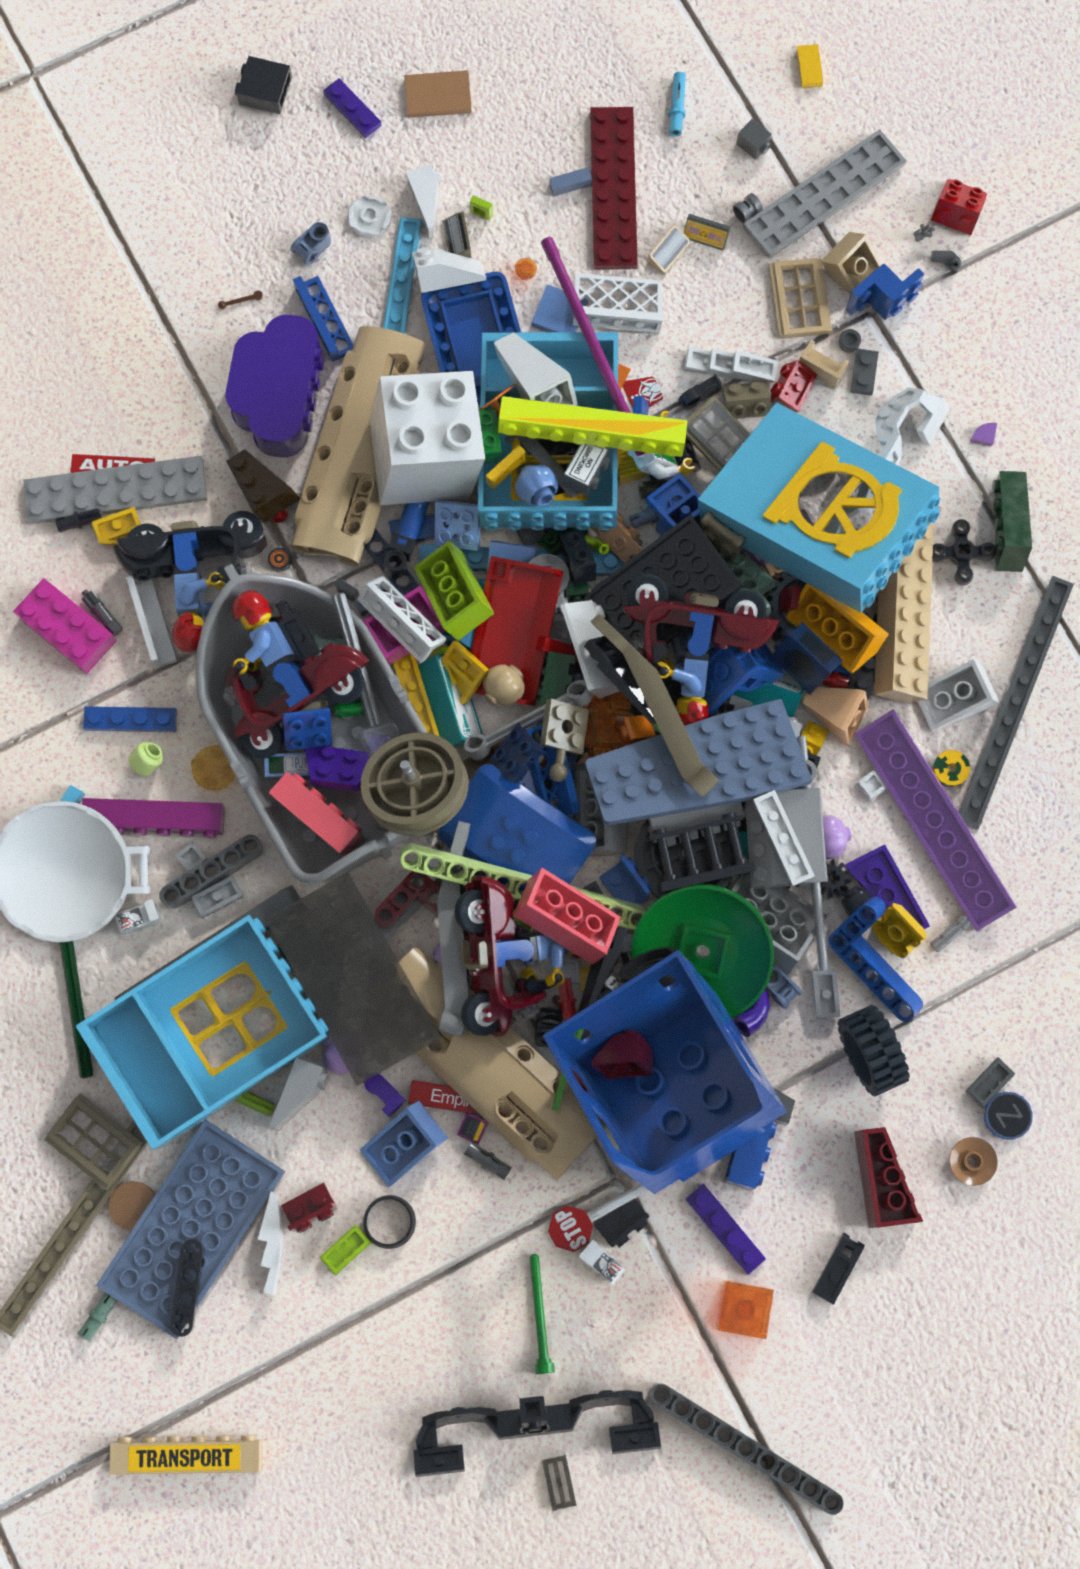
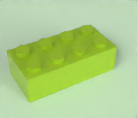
M450 540L414 566L442 627L458 641L494 614L464 553Z

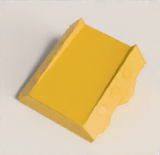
M895 903L886 909L884 915L871 926L880 942L892 954L900 958H905L927 938L925 929L902 905Z

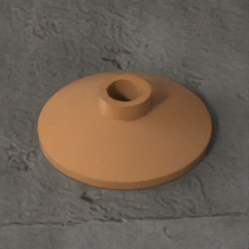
M968 1137L954 1145L950 1152L949 1164L952 1173L959 1181L967 1185L977 1186L988 1182L994 1176L997 1170L998 1159L994 1148L987 1141L978 1137ZM970 1157H973L976 1161L974 1166L968 1164Z

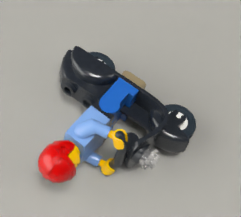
M249 511L234 512L225 519L223 526L199 527L196 521L193 520L176 522L170 525L172 531L163 532L159 526L144 523L134 527L127 537L117 539L118 544L113 546L116 559L121 568L128 575H133V578L139 581H147L158 577L170 578L174 575L175 607L179 618L173 624L172 637L175 646L182 652L189 654L197 652L202 626L205 622L204 616L208 615L214 603L204 604V590H207L212 585L220 590L230 580L224 569L226 566L219 567L217 572H213L209 576L208 580L202 579L198 561H203V557L229 555L231 556L230 564H233L238 575L256 573L255 566L251 567L250 562L245 565L244 559L261 553L266 548L267 541L263 535L261 521L254 513Z

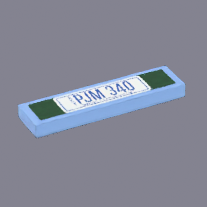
M305 753L275 754L269 758H264L265 779L282 778L286 772H289L292 776L296 772L301 777H309Z

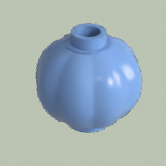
M545 465L525 466L515 483L517 496L523 503L533 507H542L551 503L558 489L556 475Z

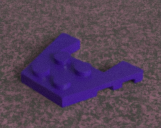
M370 734L366 752L331 746L304 748L310 785L357 792L361 786V777L366 763L379 747L391 740V737Z

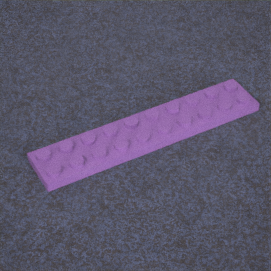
M892 709L854 733L975 931L982 929L1016 909L1017 905L895 709Z

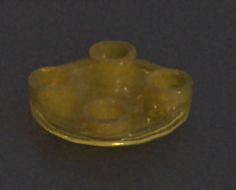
M220 745L203 748L191 761L193 778L204 789L210 791L224 789L233 782L236 776Z

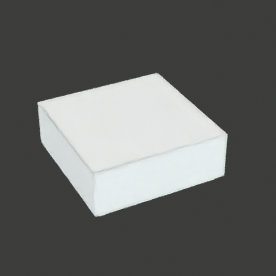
M875 769L856 782V785L869 802L888 789Z

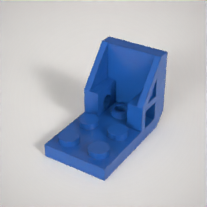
M766 643L758 649H752V653L738 651L737 646L729 645L728 649L716 647L709 654L705 696L702 697L709 704V717L736 690L750 692L779 681L785 675L782 668L770 657L772 653Z

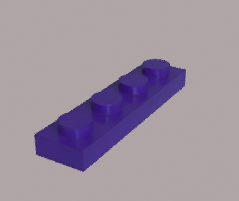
M704 1183L685 1198L687 1203L747 1275L766 1260L764 1255Z

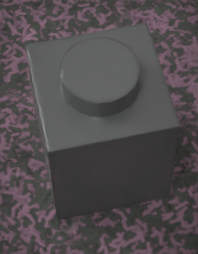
M751 119L738 133L736 144L754 159H757L761 154H766L770 149L772 134L754 119Z

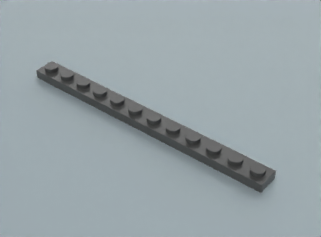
M1052 576L959 811L967 827L978 830L1074 585L1056 576Z

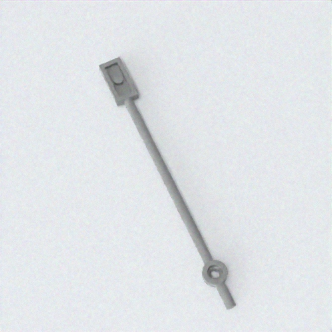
M806 736L797 737V741L813 780L816 777L817 768L812 761L808 760ZM811 784L801 786V788H811ZM812 883L811 891L819 971H812L816 1019L841 1017L836 969H828L820 883Z

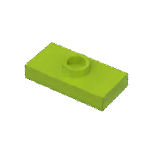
M355 1224L319 1258L336 1276L372 1242Z

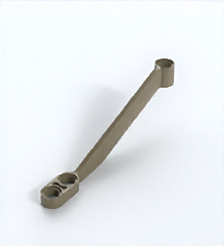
M598 613L590 622L623 653L682 778L704 797L720 780L702 764L658 670Z

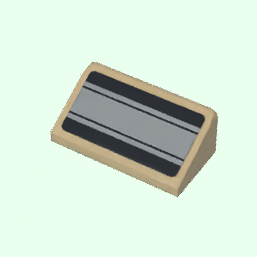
M674 224L650 252L648 263L665 275L691 244V241Z

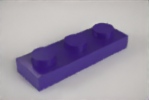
M340 78L323 90L324 96L365 139L382 126L380 119Z

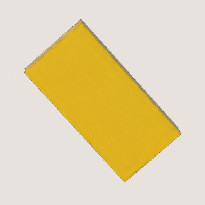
M818 44L797 46L796 52L801 88L823 86Z
M520 445L486 474V482L491 489L496 488L526 460L525 450Z

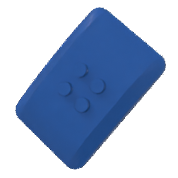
M501 272L486 273L485 281L421 294V302L440 373L473 371L478 405L481 404L482 333L521 332L507 279Z
M485 764L477 770L468 785V793L461 809L448 823L440 827L438 831L440 840L451 848L458 822L471 824L462 857L532 876L541 868H544L569 885L596 846V837L590 830L521 783H511L492 764ZM500 877L497 881L505 885L508 882V878ZM527 883L520 885L519 890L524 891Z

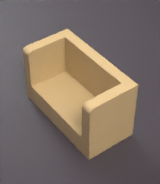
M811 340L800 356L799 361L818 374L816 379L835 389L846 373L849 361L845 360L842 365L813 349L815 342Z

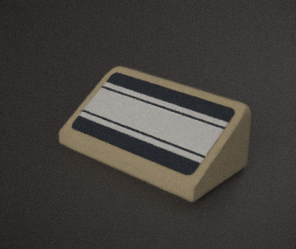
M459 212L442 220L449 253L470 258L471 248L464 212Z

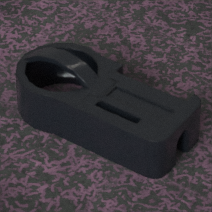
M714 374V376L701 384H697L685 391L678 398V401L685 410L694 408L701 401L721 389L722 381L717 374Z

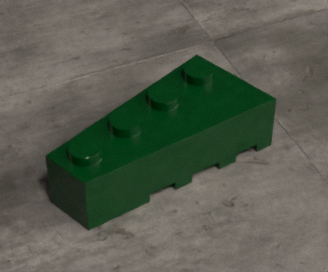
M999 471L997 479L993 480L992 493H995L993 510L995 512V546L997 549L996 571L1023 572L1032 550L1027 473Z
M548 652L547 664H544L541 678H544L543 686H539L537 699L540 700L539 707L546 704V699H557L567 693V688L573 683L576 656ZM543 720L538 722L536 727L543 725ZM563 721V723H562V730H563V731H564V729H565V723H566L565 721ZM533 732V739L536 742H540L539 732Z

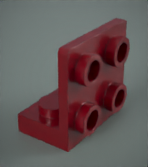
M324 1182L281 1205L290 1223L287 1226L289 1231H296L297 1233H302L312 1228L311 1223L317 1219L321 1222L334 1216L333 1211L338 1209Z

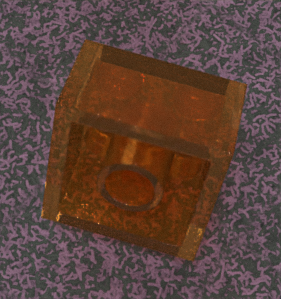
M723 1280L716 1330L767 1339L774 1290Z

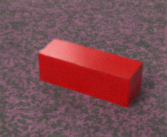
M539 636L535 650L546 654L550 651L576 656L575 663H578L574 646L546 636Z

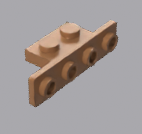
M617 511V528H612L611 530L591 529L625 564L643 550L640 546L644 542L639 538L641 536L639 532L633 527L629 528L624 523L625 518Z

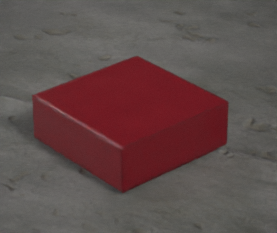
M792 585L782 589L778 611L787 613L798 608L801 587Z

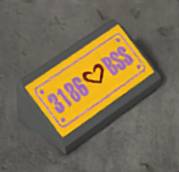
M688 214L684 234L690 241L724 250L730 227Z

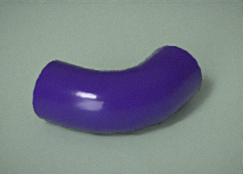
M766 989L751 1007L734 1018L736 1027L745 1037H750L757 1032L767 1020L770 1000Z

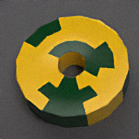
M947 750L937 756L932 770L941 785L956 787L967 780L971 766L963 753L956 750ZM948 766H954L955 772H950Z

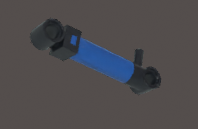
M430 502L405 504L396 531L393 533L389 543L388 553L384 557V572L389 578L399 579L406 573L407 562H410L415 542ZM395 561L401 565L395 568L390 566V563Z

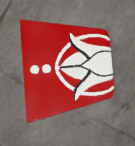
M653 376L628 380L623 385L632 408L634 396H643L649 403V408L663 399L661 390Z

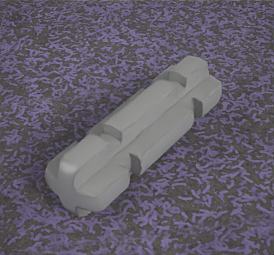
M961 916L955 921L956 924L953 923L930 943L936 952H940L946 947L945 944L948 945L962 933V930H966L971 925L966 916Z

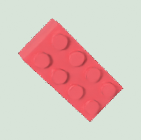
M286 772L269 791V794L342 856L351 853L364 838L360 834L362 828L349 817L345 821L342 818L345 814L333 803L326 805L327 799L314 787L309 790L308 786L310 784L296 772L293 776Z
M541 868L528 879L513 915L592 965L607 954L621 918L544 868Z

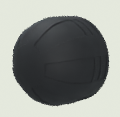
M660 947L633 958L619 971L622 983L625 984L676 952V949L674 947ZM666 975L658 982L663 987H668L676 980L671 975Z

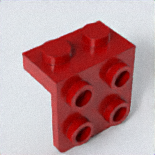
M947 179L931 221L972 235L987 193L981 188L967 186L959 180Z

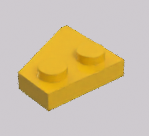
M135 507L92 521V525L100 544L114 546L118 544L117 539L127 537L134 527L141 525Z
M454 641L441 660L445 669L449 672L452 685L457 686L462 696L459 698L460 703L464 705L468 704L489 672V669L462 644Z

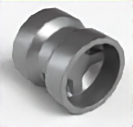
M753 193L748 194L744 201H738L732 207L735 216L741 223L746 222L751 216L763 210L760 200Z

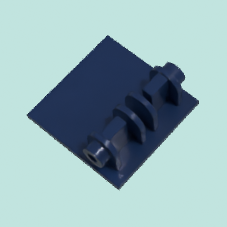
M517 723L490 760L511 783H517L523 780L528 772L527 770H531L527 763L529 762L534 765L535 761L531 758L538 760L541 754L544 753L543 749L545 746L540 745L539 741L536 742Z

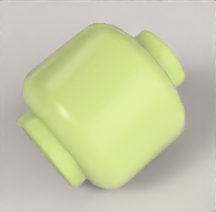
M142 742L130 753L128 761L135 773L142 776H150L162 764L163 755L161 749L155 743Z

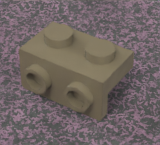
M757 381L723 386L726 408L736 419L766 416L770 411L771 396L767 382Z

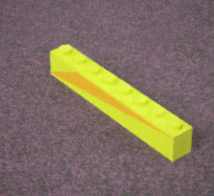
M502 396L498 433L510 436H526L533 439H549L556 442H572L579 445H595L602 448H618L625 451H641L648 454H664L671 457L683 456L687 430V420Z

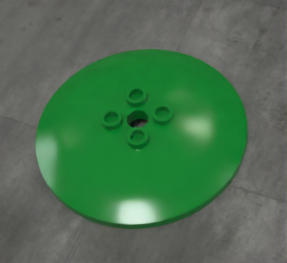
M695 884L665 893L656 899L643 913L632 938L631 960L642 953L660 947H674L676 951L679 950L717 993L731 1018L741 1014L758 1000L766 989L773 970V940L764 918L744 897L720 886ZM704 945L709 948L710 953L707 956H700L696 949Z

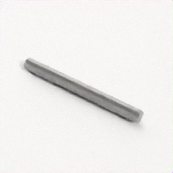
M345 593L335 594L332 599L345 644L361 652ZM365 666L360 669L364 677V689L360 697L369 727H376L381 724V719Z

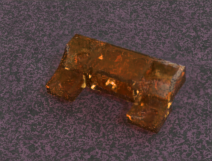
M616 692L601 699L593 696L591 702L583 706V708L589 709L584 745L587 749L588 758L627 746L622 745L616 716L628 717L631 712L629 700L623 693Z

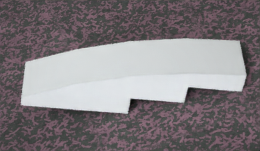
M689 346L684 370L712 376L717 374L718 377L774 383L778 361L738 350L735 353L715 348L707 351Z
M271 1191L258 1239L267 1241L261 1266L270 1268L263 1293L276 1295L282 1262L283 1225L279 1194Z

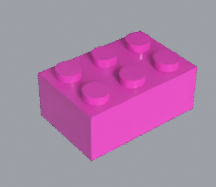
M421 586L404 595L440 633L446 631L442 627L428 596ZM394 602L398 607L403 608L399 603ZM373 615L363 620L389 665L410 653ZM410 618L414 623L419 624L415 619ZM426 634L431 640L433 639L431 635Z

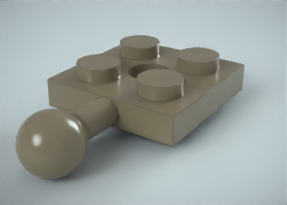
M546 699L540 745L557 750L555 764L551 766L549 776L555 782H562L568 775L567 768L564 766L566 752L574 755H583L589 709L555 699ZM563 721H565L568 726V730L566 733H564V731L562 730Z

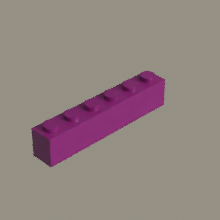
M82 798V805L102 814L116 827L120 835H123L124 831H129L139 836H145L147 832H156V835L164 837L170 836L171 833H180L179 836L194 837V834H203L205 838H217V835H223L225 807L222 803Z

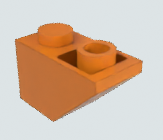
M645 716L624 717L623 724L620 726L621 731L619 735L623 745H630L656 736L653 725Z

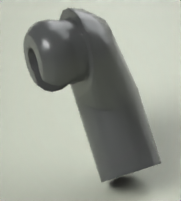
M953 251L931 252V262H943L952 271L960 269L962 265L961 259Z

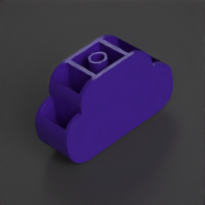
M280 315L275 317L268 323L264 332H249L239 338L234 346L225 393L226 401L231 409V415L235 424L242 430L252 432L257 448L269 456L287 458L298 454L305 446L308 432H312L313 419L310 418L311 413L316 411L317 399L314 396L315 391L319 392L320 378H318L319 371H323L324 358H322V349L314 324L301 316Z

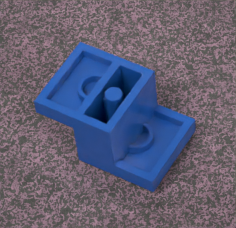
M883 263L851 291L845 310L852 316L857 310L861 312L870 304L884 320L888 319L891 315L895 317L903 309L902 306L906 302H913L919 295L918 290L923 285L921 282L924 273L918 268L902 281Z
M681 473L646 497L645 502L659 516L655 530L660 536L690 514L695 520L700 518L697 499L701 495Z

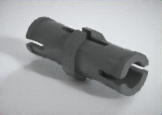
M473 1141L464 1153V1155L482 1165V1169H488L503 1180H505L512 1169L511 1166L495 1157L493 1152H487Z

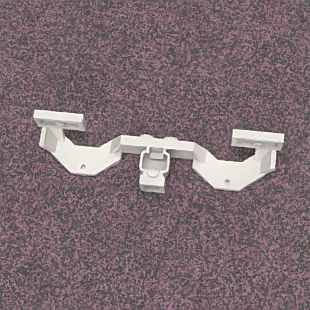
M908 387L884 403L875 419L879 442L881 445H884L879 456L898 465L902 458L899 427L908 411L917 405H920L926 411V415L918 427L917 433L923 444L930 445L949 412L944 397L929 395L923 389ZM837 473L843 486L852 478L848 474ZM863 482L856 489V491H859L857 496H850L851 498H874L871 489ZM842 507L849 519L860 512H872L873 508ZM836 515L823 530L824 532L841 533L843 527Z

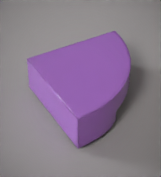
M986 423L978 427L970 442L992 446L994 444L997 423Z

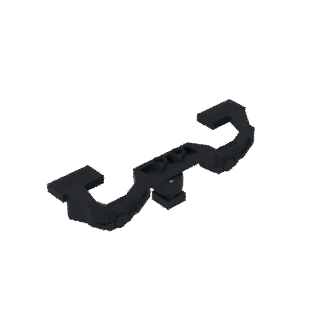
M604 1390L598 1394H587L571 1399L566 1404L545 1406L544 1396L519 1398L520 1409L496 1412V1409L475 1407L465 1409L464 1407L452 1408L451 1411L429 1414L422 1417L423 1425L416 1438L418 1450H413L416 1477L465 1472L463 1445L438 1447L437 1428L466 1422L485 1423L499 1440L573 1432L582 1412L596 1407L613 1405L631 1406L633 1425L609 1427L612 1454L661 1449L658 1422H654L653 1411L644 1401L643 1392L632 1390L613 1392L612 1390Z

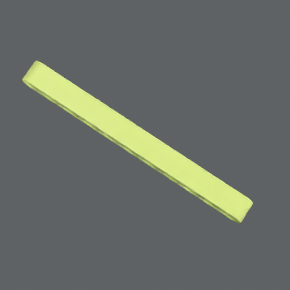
M414 843L405 844L400 850V860L404 868L463 885L471 883V878L477 871L485 872L486 875L484 877L494 880L506 877L508 882L504 886L511 892L513 898L519 900L523 894V891L519 890L520 885L527 883L528 879L532 877L529 874ZM413 852L417 854V858L413 861H408L404 858L405 855ZM435 858L440 861V864L436 867H431L427 864L428 861ZM454 865H461L463 867L459 873H453L450 869ZM574 887L609 910L614 907L620 908L617 914L621 917L618 926L635 930L639 920H631L632 916L637 913L643 915L645 912L643 906Z

